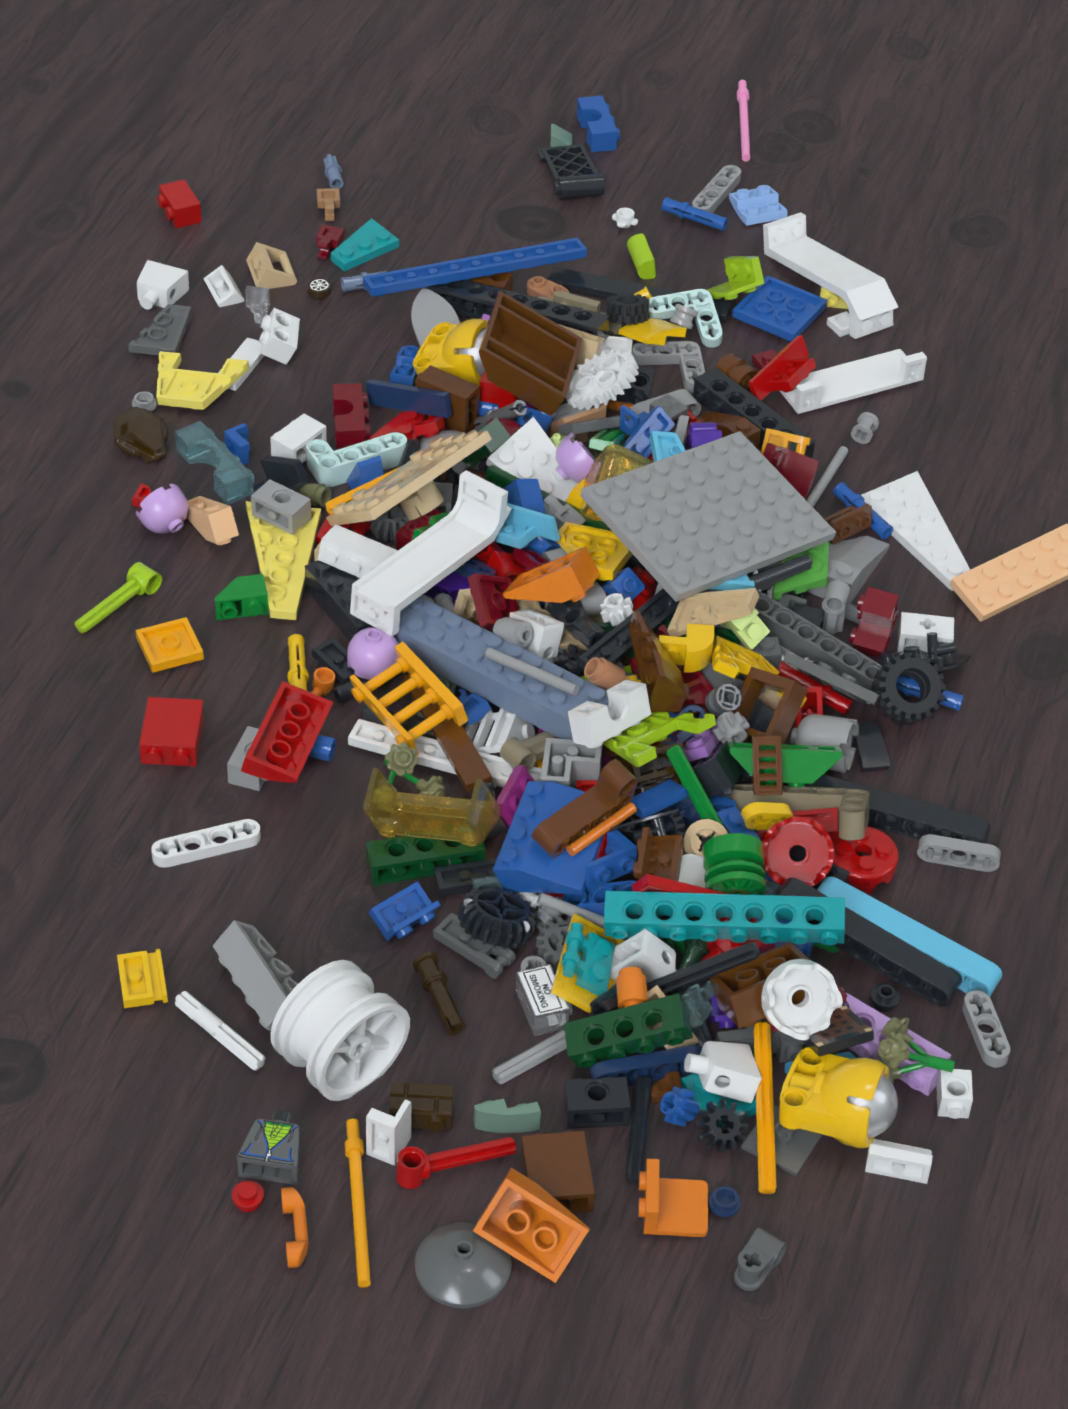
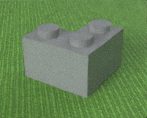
M546 738L541 782H556L571 787V783L576 784L577 780H598L602 766V745L597 748H587L585 745L574 743L570 739Z

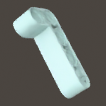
M394 432L333 451L326 441L315 439L307 443L306 446L307 468L319 484H325L326 487H334L347 483V478L358 462L380 456L382 459L383 471L398 466L407 445V438L402 433Z

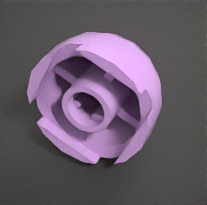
M571 432L557 447L556 461L559 467L556 470L565 481L568 478L576 483L581 482L584 478L592 481L604 472V469L602 467L598 469L595 467L599 462L581 441H573L576 436Z
M169 484L171 488L167 490L163 487L156 489L140 503L142 510L140 512L136 511V515L148 530L164 534L169 532L175 533L183 527L189 507L185 495L175 484Z
M375 627L362 629L352 637L348 644L347 665L349 669L351 666L355 670V675L371 680L396 663L395 659L398 656L394 647L399 643L394 636H390Z

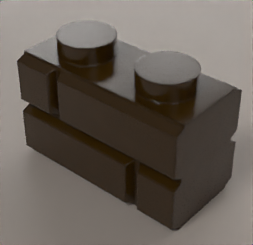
M391 1082L389 1115L395 1117L406 1099L411 1101V1129H427L434 1133L451 1130L453 1085Z

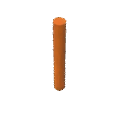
M631 802L567 846V852L571 856L578 854L609 832L610 828L617 826L637 811L635 805Z

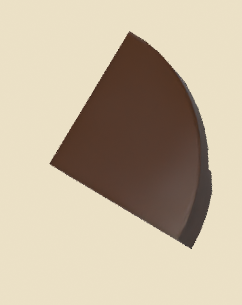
M679 1071L665 1074L664 1078L654 1084L651 1092V1103H661L662 1097L667 1092H672L674 1086L681 1088Z

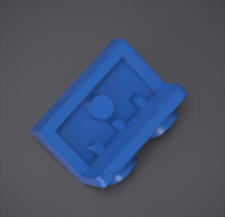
M417 881L373 907L368 913L387 941L396 936L400 940L413 931L412 926L420 922L423 926L436 917L435 912L441 904L438 900L432 903Z

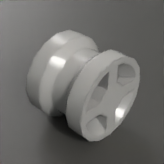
M676 304V312L671 317L670 322L691 330L693 327L692 320L694 317H697L698 312L686 306Z

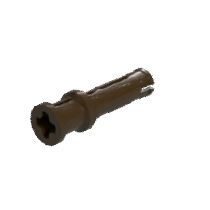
M434 952L420 954L415 958L412 965L422 978V987L431 994L449 1035L460 1034V1028L464 1030L466 1025L447 988L448 978L446 973L440 970L438 956Z

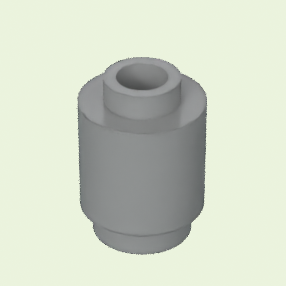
M504 617L496 621L493 633L509 643L525 648L532 640L533 629L530 623Z

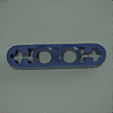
M690 1045L602 1061L590 1068V1078L626 1077L627 1086L635 1085V1079L638 1076H648L652 1081H657L664 1078L665 1074L673 1071H679L680 1076L695 1074L685 1071V1058L688 1053L700 1055L702 1047Z

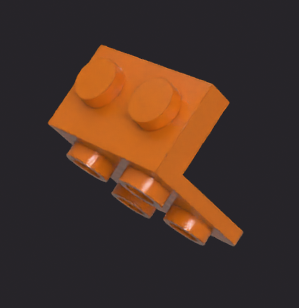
M647 1159L646 1170L639 1171V1190L644 1191V1198H639L638 1217H644V1234L705 1237L708 1232V1184L703 1180L659 1178V1159Z

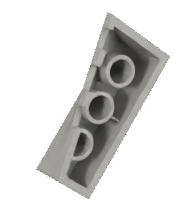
M234 920L214 943L213 947L219 955L220 963L233 976L232 981L234 984L241 988L245 994L247 1004L255 1009L260 1017L259 1022L261 1025L271 1031L279 1008L298 983L290 977L294 973L290 967L281 960L274 958L277 952L253 925Z

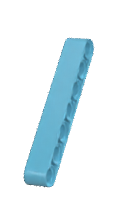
M826 877L817 889L828 897L845 898V907L956 971L962 980L958 989L965 993L979 990L985 992L990 997L1002 978V971L995 963L835 877Z

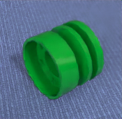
M729 833L711 838L703 845V868L706 870L704 875L705 888L727 894H766L765 870L762 868L764 865L763 843L759 838L743 833Z

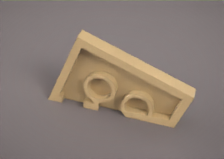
M757 589L704 592L680 600L667 629L669 636L678 637L686 634L687 623L718 625L751 615L759 598Z

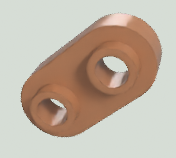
M535 276L527 281V294L537 298L541 295L553 299L556 290L569 293L567 288L542 276Z

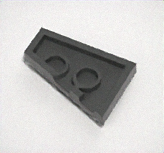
M168 304L153 319V324L148 329L144 328L136 341L132 340L128 344L129 352L158 356L160 351L178 353L192 315L191 307Z

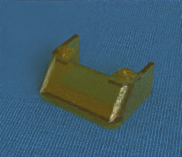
M373 768L362 808L374 827L379 830V834L385 837L403 835L458 841L467 846H476L477 843H482L499 821L501 808L482 779L476 778L471 800L401 793L393 790L378 768Z

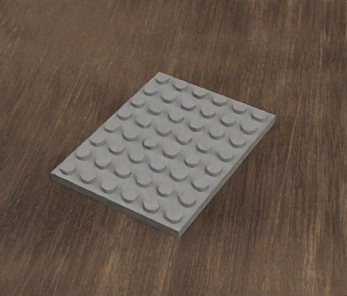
M740 431L584 487L580 494L585 502L675 602L833 540L836 531Z

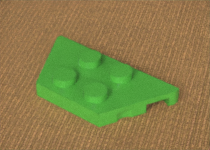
M829 542L782 559V563L806 554L812 559L813 564H811L812 567L809 570L774 583L773 600L782 599L783 593L795 590L796 594L806 592L808 589L827 586Z

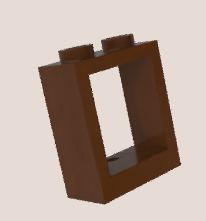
M751 667L740 691V706L732 711L734 714L739 712L748 722L763 687L783 693L766 733L747 728L745 729L747 737L743 742L747 743L748 740H752L753 735H781V744H784L808 690L794 680Z

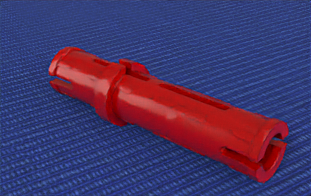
M784 661L778 667L779 676L794 680L801 686H822V705L825 704L844 716L848 713L853 700L837 693L829 684L827 686L821 684Z

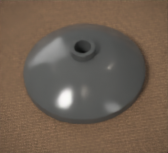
M456 1222L443 1225L429 1233L417 1249L415 1255V1275L422 1290L440 1304L453 1308L478 1307L495 1299L508 1284L512 1269L511 1255L473 1232L476 1223ZM460 1251H467L468 1253L462 1254V1253H459V1252H460Z

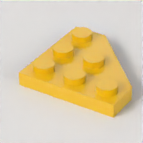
M565 522L558 531L560 539L556 542L567 554L586 546L600 572L597 579L602 581H613L633 555L612 531Z

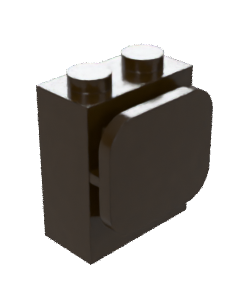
M682 742L656 748L657 758L640 767L634 766L624 758L618 760L638 779L633 797L669 779L678 784L682 783L667 756V750L676 745H679L684 752Z

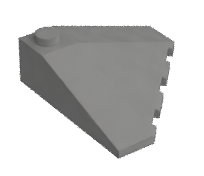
M869 536L841 540L835 544L829 542L827 586L808 589L807 592L824 598L829 583L840 580L847 583L850 587L851 592L847 603H851L888 551L890 544Z

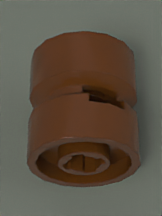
M733 353L722 357L717 363L716 368L751 393L749 381L758 371L749 364L746 365L741 358Z

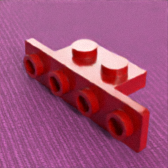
M802 335L794 338L749 381L752 394L760 401L771 391H793L816 368L814 358H807L809 353Z

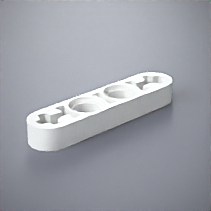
M244 819L164 838L152 845V860L158 867L165 868L250 848L260 842V825L255 820ZM220 836L228 839L224 843H215L213 841L214 838ZM190 843H196L200 845V847L195 850H188L187 848H185V846Z

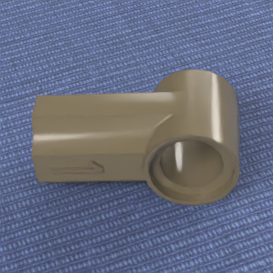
M541 732L522 741L516 737L510 738L501 747L500 756L513 768L524 765L527 771H529L537 760L544 758L546 738H555V736L548 732Z

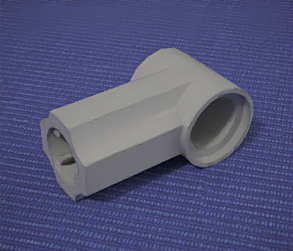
M840 580L829 583L822 602V607L825 611L823 629L829 634L842 632L844 627L847 602L851 590L847 583Z

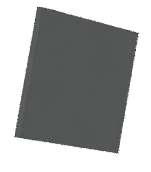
M774 1105L776 1166L797 1176L823 1134L783 1127L779 1121V1107ZM756 1124L742 1144L741 1149L758 1157Z

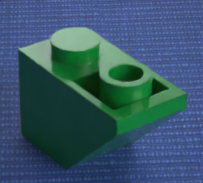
M263 574L236 577L214 598L216 621L269 614L268 594Z

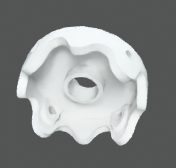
M806 959L789 960L775 968L767 977L761 994L762 1008L768 1021L779 1031L799 1040H808L813 1033L828 1028L833 1011L836 1008H840L843 1003L842 995L837 988L833 975L818 963ZM800 989L804 990V1000L799 1004H793L792 996L794 992Z

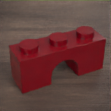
M362 383L332 384L336 450L364 442L370 438V424H365L369 423L367 393H362Z

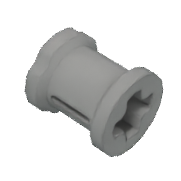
M864 412L858 417V424L853 427L851 432L854 441L860 444L869 443L873 436L872 432L879 426V420L874 414Z

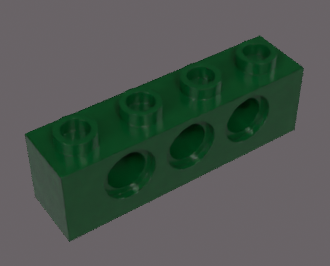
M478 824L365 842L366 864L372 886L433 877L434 867L485 860V846Z
M679 993L563 1024L567 1054L577 1068H591L596 1063L623 1058L626 1055L638 1052L649 1053L655 1048L665 1045H680L684 1040L693 1038L688 1005ZM662 1022L658 1029L652 1030L657 1023ZM633 1030L631 1035L624 1037L626 1032ZM604 1037L603 1041L600 1044L595 1045L598 1039Z

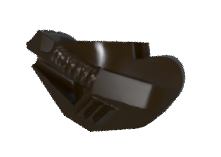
M137 406L115 416L113 422L114 445L116 444L124 454L134 457L141 456L146 463L166 456L165 442L168 440L169 433L163 417Z

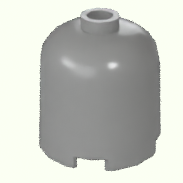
M810 714L803 718L798 728H793L791 744L839 746L843 751L842 758L829 770L846 773V770L850 771L856 754V748L851 746L853 736L858 737L859 724L854 719Z

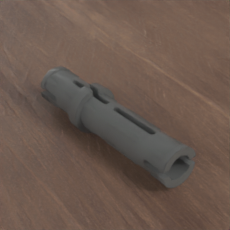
M517 400L498 410H489L484 416L475 419L474 424L480 423L475 428L479 431L493 418L514 419L525 415L527 408L522 410L520 408L526 406V404L522 400Z

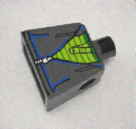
M276 1110L273 1113L272 1120H255L237 1156L239 1177L292 1185L298 1184L300 1126L290 1123L292 1117L289 1112Z

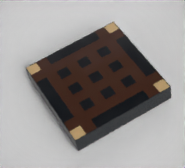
M845 1005L833 1011L828 1028L810 1035L808 1040L802 1041L818 1056H823L874 1040V1032L872 1028Z

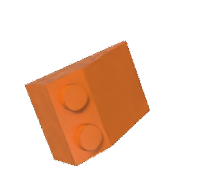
M585 546L519 574L504 591L503 596L505 599L563 603L572 599L573 602H576L587 595L586 591L595 585L594 581L598 578L600 572Z
M510 1168L478 1219L473 1232L556 1283L590 1228L540 1185L515 1169Z

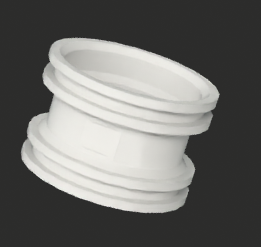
M338 960L323 965L310 973L286 997L272 1024L271 1043L274 1049L287 1062L296 1067H306V1076L310 1084L317 1088L324 1097L329 1100L340 1101L349 1099L382 1076L393 1064L407 1040L410 1029V1017L408 1012L391 996L385 993H374V984L371 978L352 961Z

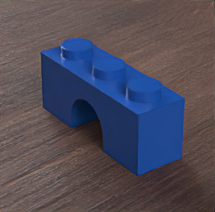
M603 96L577 98L576 116L581 128H587L586 141L590 151L616 150L617 141H620V130L615 126L614 116L610 115L609 104L605 103Z

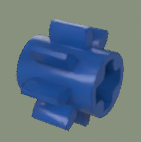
M675 1086L672 1092H667L662 1097L660 1103V1110L666 1114L664 1121L682 1127L686 1126V1121H692L698 1113V1103L692 1099L695 1093Z

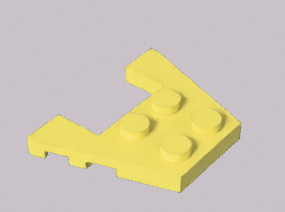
M160 351L158 364L159 378H157L158 405L204 410L249 370L248 360L228 358L220 373L178 369L182 361L180 353Z

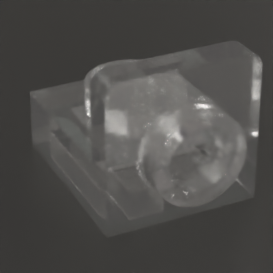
M247 286L245 289L246 306L251 308V313H254L255 323L261 324L270 308L269 288Z

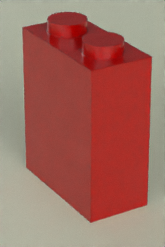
M148 697L139 743L141 764L197 766L205 720L203 700Z

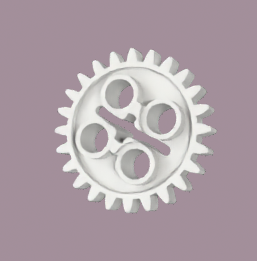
M612 349L608 354L603 351L601 356L594 354L591 360L586 358L585 364H578V370L573 371L566 400L573 408L578 407L579 410H582L585 407L586 410H589L593 405L597 409L601 403H604L606 406L608 400L612 399L615 401L618 394L624 395L623 390L631 388L630 383L636 381L634 376L639 374L637 371L639 367L633 355L629 354L628 351L623 352L622 349H619L617 352Z

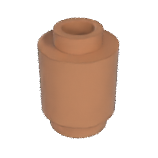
M593 657L588 661L584 669V675L588 678V681L606 691L626 680L624 669L602 657Z

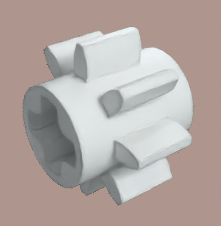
M610 594L604 599V603L600 604L602 610L600 614L604 623L611 621L612 626L619 625L633 613V604L630 597L623 599L622 594Z

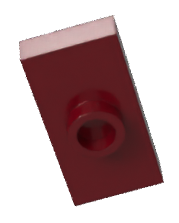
M515 548L512 554L525 566L524 569L526 571L549 562L538 552L525 548Z

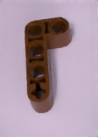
M617 759L610 761L600 772L595 786L540 823L533 831L531 838L552 858L559 856L567 850V846L630 803L638 779Z

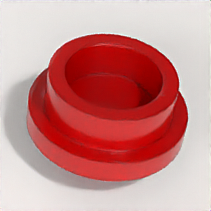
M254 1181L240 1182L232 1191L233 1203L244 1212L256 1210L264 1199L263 1188Z

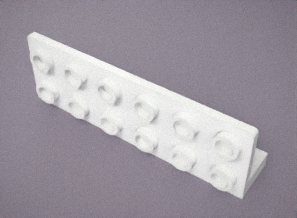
M901 349L811 372L793 391L780 392L793 409L800 414L921 381L924 378L927 357L923 352L906 356Z

